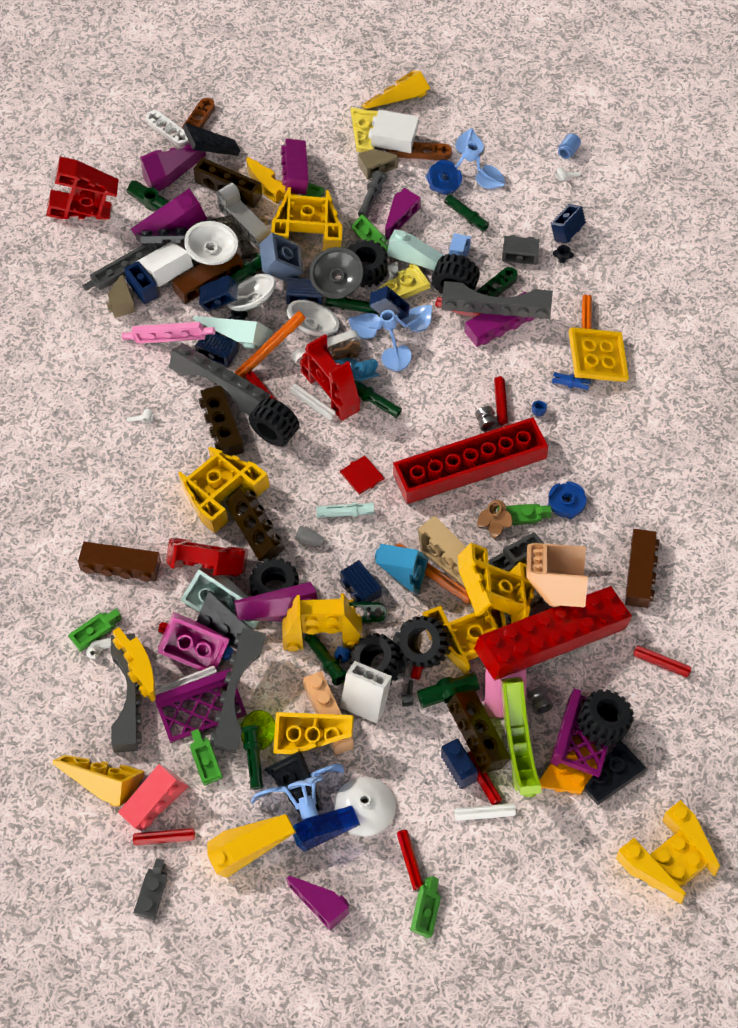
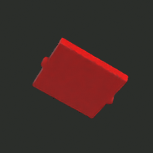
M365 455L355 462H350V465L340 470L342 476L359 495L369 488L372 489L374 485L384 480L382 474Z

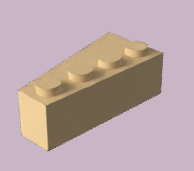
M434 515L418 528L420 550L465 588L459 573L458 555L466 546Z

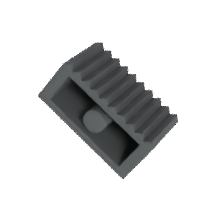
M516 235L504 236L502 262L537 265L540 239H535L534 237L524 238Z

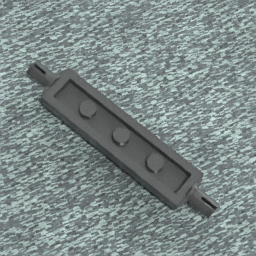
M166 242L156 244L145 243L90 274L91 280L82 284L84 290L87 291L94 286L102 290L116 282L119 276L123 275L125 277V267L166 245Z

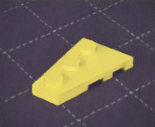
M350 107L356 152L363 153L375 149V147L371 146V139L368 137L370 128L373 129L374 127L372 126L373 117L377 116L378 111Z
M410 263L406 270H401L396 278L388 280L380 287L383 288L387 285L402 299L429 289L430 282L417 265Z

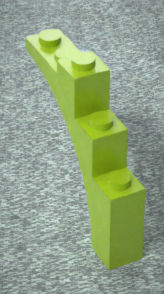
M521 677L501 679L504 727L507 731L508 754L511 758L513 786L515 791H519L520 795L534 797L542 792L529 736L524 683Z

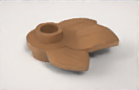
M352 341L344 348L334 349L333 360L344 357L351 359L358 357L362 351L360 342Z
M500 500L490 502L488 508L480 513L477 521V527H488L492 538L500 536L504 527L511 528L512 516L506 511L505 503Z

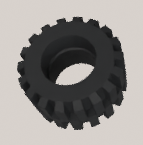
M363 239L361 242L358 240L355 244L351 243L349 248H346L354 252L361 262H371L369 265H362L363 279L360 284L361 287L365 288V285H368L369 288L372 287V284L378 285L379 281L382 282L388 271V254L384 246H381L378 242L374 243V240L367 241V239Z
M445 254V256L440 257L431 277V283L441 294H443L444 281L460 282L475 290L480 277V271L478 266H475V263L467 257Z
M273 398L262 399L248 418L252 429L263 440L275 446H285L300 428V423L294 412L285 404Z
M276 557L269 561L264 559V563L259 562L256 564L257 568L252 569V574L249 577L252 596L299 585V576L294 566L291 567L289 561L285 563L284 559L276 560ZM271 580H281L285 583L278 589H269L264 586Z
M427 616L412 617L413 620L408 619L405 622L407 625H402L400 628L402 633L397 635L400 638L397 646L401 647L398 651L404 655L403 659L409 661V664L418 667H433V665L441 664L440 661H445L447 659L445 654H450L451 652L448 648L452 646V642L449 641L452 635L447 633L449 628L443 625L444 622ZM427 630L432 636V645L423 654L418 649L417 639L421 632Z
M374 633L373 636L367 634L365 639L360 638L358 645L355 643L353 646L355 648L354 651L350 652L352 658L349 659V663L352 665L356 661L371 667L373 658L380 653H384L380 665L373 669L392 676L390 683L392 685L393 680L397 681L399 679L397 677L398 674H402L403 670L401 667L405 666L403 661L404 655L398 651L401 648L384 634Z
M602 689L598 690L597 693L595 691L586 698L577 718V722L580 723L578 727L580 730H583L582 734L584 737L588 736L589 741H595L596 745L600 746L601 744H604V746L616 745L618 742H621L634 721L632 716L634 712L633 709H630L631 704L625 701L626 698L624 696L620 697L619 693H612L608 689L605 692ZM599 714L608 716L612 722L604 720Z

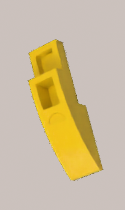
M248 157L246 163L250 178L261 182L262 193L276 204L280 200L283 201L285 186L282 185L281 181L276 180L275 172Z
M120 627L112 631L114 635L112 641L118 650L122 649L124 652L123 656L128 662L130 671L127 673L133 683L137 682L139 684V690L145 698L148 696L152 702L155 701V679L150 660L142 643L137 637L130 641Z

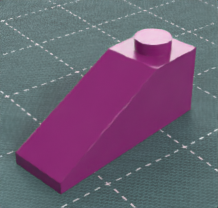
M406 188L397 192L393 198L385 226V237L387 240L391 237L394 229L399 230L421 208V197Z
M293 876L286 878L289 888L329 930L334 928L349 914V903L342 895L338 896L334 891Z

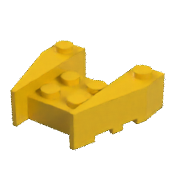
M288 187L284 199L272 220L271 233L273 232L286 239H289V231L323 234V251L333 247H341L342 224L338 220V214L332 204L329 190H326L324 198L291 195V187Z
M209 447L210 458L188 477L181 471L178 472L181 486L200 521L215 534L229 522L226 509L219 504L240 485L243 488L253 490L257 497H259L270 487L268 474L255 463L250 461L247 463L240 460L237 456H229L221 450Z
M470 543L458 555V566L476 616L479 617L489 607L510 614L511 623L527 618L531 608L529 606L534 598L533 592L535 589L526 577L527 564L519 562L510 572L489 564L487 548Z
M340 593L341 599L300 600V595H297L293 601L292 608L288 609L287 616L282 619L283 650L295 652L303 649V633L314 635L324 632L329 634L342 632L343 647L355 649L353 647L355 643L358 645L359 639L363 638L362 617L356 613L354 606H350L349 600L344 593Z
M441 605L422 612V616L437 618V620H441L444 622L443 625L449 628L447 633L452 635V638H449L452 646L448 648L451 650L450 654L445 655L465 675L469 674L470 671L468 661L479 657L474 650L479 635L506 626L504 612L489 607L479 617L473 612L450 622ZM425 630L429 639L432 641L431 634L429 633V631Z
M680 800L665 812L663 818L664 824L674 833L671 838L651 854L633 838L618 850L616 859L630 875L648 883L647 885L662 891L671 899L682 904L686 896L682 887L705 868L713 876L717 875L720 865L696 815Z

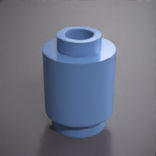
M567 134L559 145V155L564 159L572 157L581 145L580 138L576 134Z

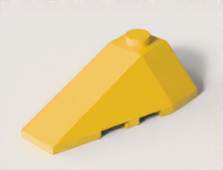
M412 70L395 81L396 86L395 84L388 86L384 89L382 95L381 93L375 95L363 103L361 107L368 109L415 97L421 98L427 94V90L430 87L421 71Z
M276 712L273 753L295 754L296 752H304L353 737L354 715Z
M70 755L58 757L52 763L98 798L109 802L112 806H121L126 803L137 790L145 774V771L127 765L113 768L108 767L109 762L104 761L90 764V760L87 758Z
M286 814L223 831L207 842V855L216 874L228 878L295 834L296 831Z

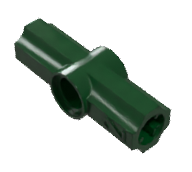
M132 180L127 188V193L144 203L145 208L148 210L157 211L170 202L160 196L157 189L148 188L138 181Z
M472 672L454 679L453 677H445L439 680L436 685L418 690L417 695L422 708H426L441 702L448 704L455 693L480 690V685L476 674Z

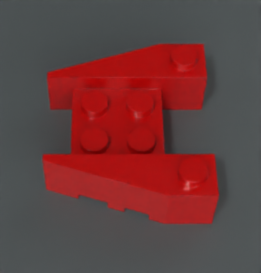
M60 156L56 169L55 184L68 186L70 191L66 193L59 190H50L46 216L57 219H69V216L78 217V219H85V217L110 219L112 202L105 200L107 195L117 197L119 179L78 160Z
M326 334L307 344L306 352L302 355L303 359L300 360L301 373L310 384L316 381L330 397L331 408L336 411V415L341 421L359 412L361 400L357 393L349 361L342 365L335 363L331 353L328 351Z
M173 537L169 538L166 563L172 569L183 567V565L194 566L195 564H202L203 568L214 569L213 575L215 576L230 575L239 577L240 574L246 571L249 549L230 546L224 548L193 543L192 540Z

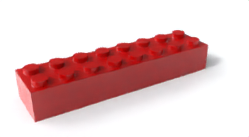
M534 417L393 462V476L406 505L547 459L548 445Z
M612 586L586 595L585 607L560 605L559 607H553L479 635L474 650L495 681L626 629L632 615Z

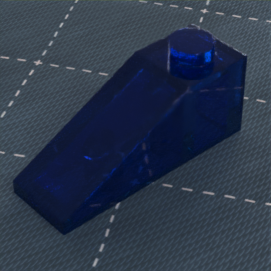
M348 806L309 817L293 825L296 831L293 837L297 846L305 852L359 826L360 822L353 806Z

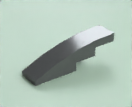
M533 532L503 548V552L490 559L489 564L510 572L519 562L527 563L528 544L544 543Z

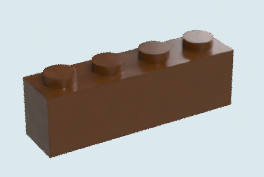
M236 253L232 259L223 264L207 265L201 263L173 279V291L187 304L199 297L200 286L226 275L231 276L243 267V260Z
M633 529L625 605L648 608L649 602L654 601L655 590H651L652 584L655 585L656 573H653V567L657 568L658 556L654 555L655 551L659 549L660 539H656V531Z
M83 541L78 564L80 570L88 574L95 572L101 573L104 576L116 575L124 579L137 578L141 581L149 582L150 580L156 581L161 558L159 552Z

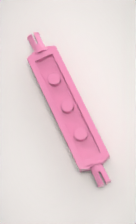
M200 322L133 326L131 332H123L122 339H133L136 343L204 340L206 335H215L216 330L215 327H203Z

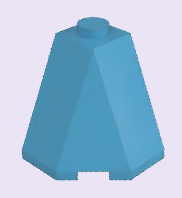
M380 544L375 553V563L408 590L419 595L429 557L416 549Z

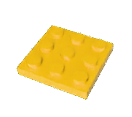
M575 327L569 329L572 361L576 378L627 382L629 375L622 332Z

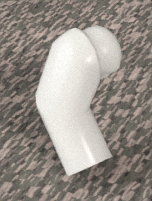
M111 637L93 641L86 651L87 657L95 659L103 649L111 648Z

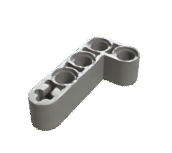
M230 183L216 192L218 207L258 248L259 244L271 234V231L240 200L238 188L234 183Z

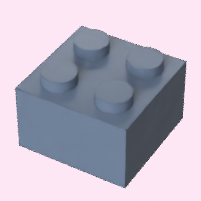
M273 232L259 244L262 272L285 282L288 281V278L298 277L303 273L300 244Z

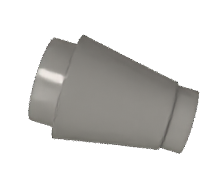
M300 525L294 540L299 541V544L321 548L324 537L309 527Z

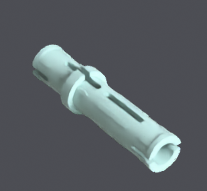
M374 502L316 506L317 518L374 515Z

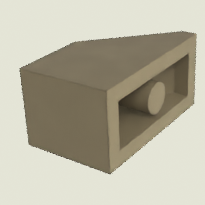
M371 149L358 155V166L368 180L372 178L374 171L386 173L398 168V156Z
M121 275L109 291V302H106L109 313L113 312L114 318L135 312L124 276Z

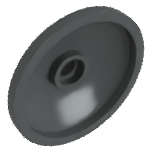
M333 247L322 251L315 257L310 267V280L314 289L322 296L331 299H340L351 295L358 289L363 279L361 260L354 252L342 247ZM336 276H341L340 279H335Z

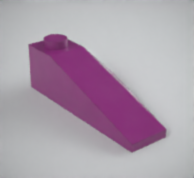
M186 145L183 149L173 147L169 151L155 150L140 157L143 178L149 188L161 191L197 164L202 157L204 158L206 152L193 150L191 145Z
M189 188L132 227L131 231L136 237V233L144 229L158 231L159 228H169V230H175V227L182 226L189 230L193 225L206 221L207 217L199 201Z
M307 582L236 600L234 604L237 619L282 622V619L287 616L288 609L292 608L293 601L297 595H300V600H318L317 592L312 583Z

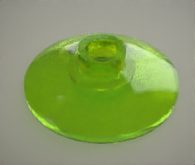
M255 710L244 718L241 729L251 725L260 726L258 734L259 743L262 744L259 750L261 751L267 748L274 740L275 720L270 713L263 710ZM244 732L241 733L243 744H245Z

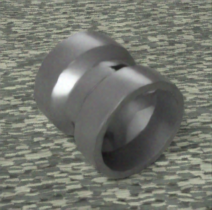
M484 406L475 412L476 419L480 421L479 427L481 431L487 432L497 428L498 422L494 417L492 407Z
M543 686L537 687L527 694L529 702L533 703L535 714L538 715L551 710L554 706L552 700L547 698L548 692Z

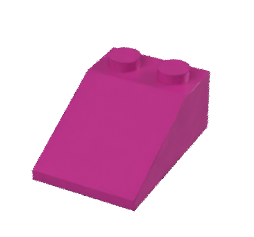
M173 612L158 645V653L198 670L215 666L217 669L230 639L193 619Z

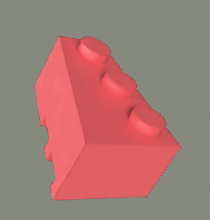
M158 764L118 813L135 829L143 831L189 786L172 770Z

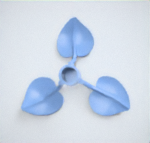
M473 128L461 134L455 143V148L462 154V157L455 167L458 169L464 159L470 162L476 160L477 170L479 171L476 174L477 183L486 189L503 187L506 182L497 168L485 165L481 169L479 154L482 153L484 146ZM445 174L441 177L443 180L448 179Z
M423 305L410 309L409 317L402 319V321L393 311L385 310L381 313L380 317L374 313L349 317V324L352 330L357 331L361 339L375 337L377 330H381L383 325V328L390 332L394 348L386 349L381 356V360L386 368L398 372L408 367L412 354L406 345L399 347L396 345L393 330L397 326V322L405 328L409 327L411 331H423L431 323L432 305Z
M332 764L310 773V778L289 784L288 788L287 786H280L262 790L253 796L251 803L253 805L259 798L273 792H285L295 805V809H299L302 820L318 816L315 805L317 804L316 782L323 779L319 775L326 772L344 773L343 765ZM305 785L312 786V799L310 795H307ZM301 786L304 797L299 798V803H297L288 789Z

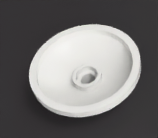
M204 221L197 223L185 235L184 244L187 253L194 260L203 264H223L232 259L238 249V239L234 231L219 222Z
M258 274L241 281L237 286L238 300L228 303L227 306L234 311H248L260 307L274 292L276 282L273 276Z
M296 300L288 306L287 315L289 319L298 311L302 312L306 317L297 327L305 334L317 337L325 334L330 336L335 334L339 328V321L336 315L319 303L308 300Z
M359 777L348 781L339 789L334 800V814L338 823L344 830L356 836L365 837L381 833L391 824L396 813V801L391 789L382 781L371 777ZM362 799H367L368 802H367V803H362L361 800H362Z

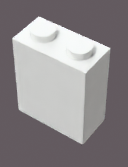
M379 109L377 116L373 117L372 126L374 127L373 129L370 128L368 138L371 139V146L411 153L418 129V116Z
M169 242L138 260L151 278H153L157 287L194 267L191 261L193 258L185 249L174 242Z
M354 661L346 673L340 708L377 723L385 711L392 676Z

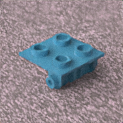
M348 357L335 361L336 364L339 363L340 365L349 361L353 377L357 381L379 376L376 373L378 362L375 359L358 362Z

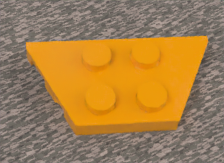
M579 735L572 737L575 745L583 743ZM591 744V746H592L593 750L595 751V753L598 752V751L596 750L595 746H594L593 744ZM586 746L579 749L583 757L591 755ZM574 751L567 753L566 758L573 761L578 760ZM594 759L586 761L589 767L597 769L598 765ZM559 763L558 766L550 764L539 781L541 789H554L557 792L568 791L571 794L581 795L585 785L593 775Z

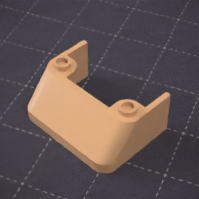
M542 543L528 544L526 577L549 606L585 607L588 576H584L586 547Z

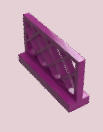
M230 668L156 695L155 704L170 743L192 736L191 731L199 729L200 732L218 726L217 722L207 718L212 709L222 711V709L215 707L214 704L218 697L221 698L220 692L222 687L228 685L225 683L227 671L231 672ZM236 687V700L234 702L236 705H239L241 710L240 713L236 714L238 719L247 716V713ZM209 692L215 695L211 705L201 701L203 694ZM190 699L196 702L192 712L182 708L184 701ZM199 704L209 708L205 717L195 713ZM171 706L177 710L173 718L164 715L163 709ZM179 711L190 715L186 724L175 720ZM193 716L203 720L201 726L196 729L188 726ZM173 723L184 727L181 734L172 737L170 730Z
M574 688L567 701L550 764L558 766L559 763L599 777L608 746L601 744L602 750L595 753L591 744L596 742L588 741L582 734L583 730L579 729L576 721L581 709V703H584L587 697L581 695V690ZM579 735L583 743L575 745L572 737ZM586 746L591 755L583 757L579 749ZM574 751L578 760L573 761L566 758L567 753ZM594 759L598 765L597 769L589 767L586 761Z

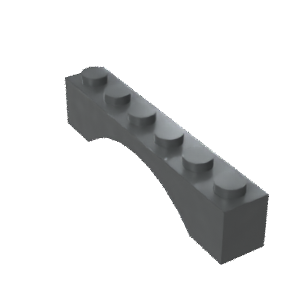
M444 281L442 310L550 319L553 291L534 289L519 296L493 297L478 293L460 282Z
M184 343L172 350L169 363L170 369L182 376L198 375L216 382L232 396L241 411L249 416L262 399L270 398L271 394Z
M242 628V632L236 635L234 644L238 645L237 652H232L229 664H233L231 672L227 671L225 683L228 684L227 691H222L220 702L223 703L222 711L217 710L215 718L218 727L217 730H212L210 742H214L213 749L237 753L242 729L235 712V691L244 671L261 656L266 633Z
M135 633L125 634L130 641L135 638ZM111 635V656L113 662L120 668L127 682V696L123 710L111 726V745L114 753L138 751V744H142L141 731L138 732V725H142L141 713H138V707H141V695H138L137 689L140 686L137 682L133 683L127 673L130 671L128 662L123 656L124 652L122 649L118 650L112 641L114 635Z

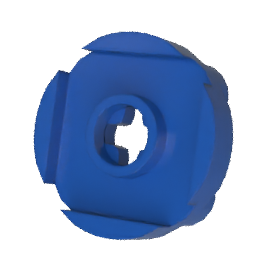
M437 161L431 166L427 174L429 187L432 191L440 194H453L461 185V171L457 170L455 164L451 161ZM443 174L448 178L447 180L441 178Z
M566 482V484H555L551 488L548 495V506H551L552 512L556 515L573 519L585 509L587 500L585 491L580 485L574 482ZM568 497L571 498V502H564V500L562 499Z

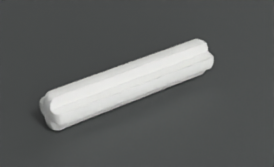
M294 384L290 388V392L328 420H332L336 416L335 410L298 384Z
M211 666L160 687L161 693L218 673L215 666Z
M514 803L456 808L454 810L455 820L457 821L516 815Z

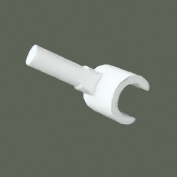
M562 167L556 170L558 174H555L559 181L566 180L567 177H580L581 175L580 172H565Z
M396 263L388 265L389 280H393V274H398Z
M145 409L143 415L127 417V422L142 421L144 423H151L154 415L152 410Z

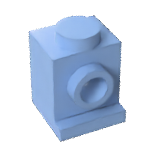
M454 233L449 254L467 257L471 247V236Z

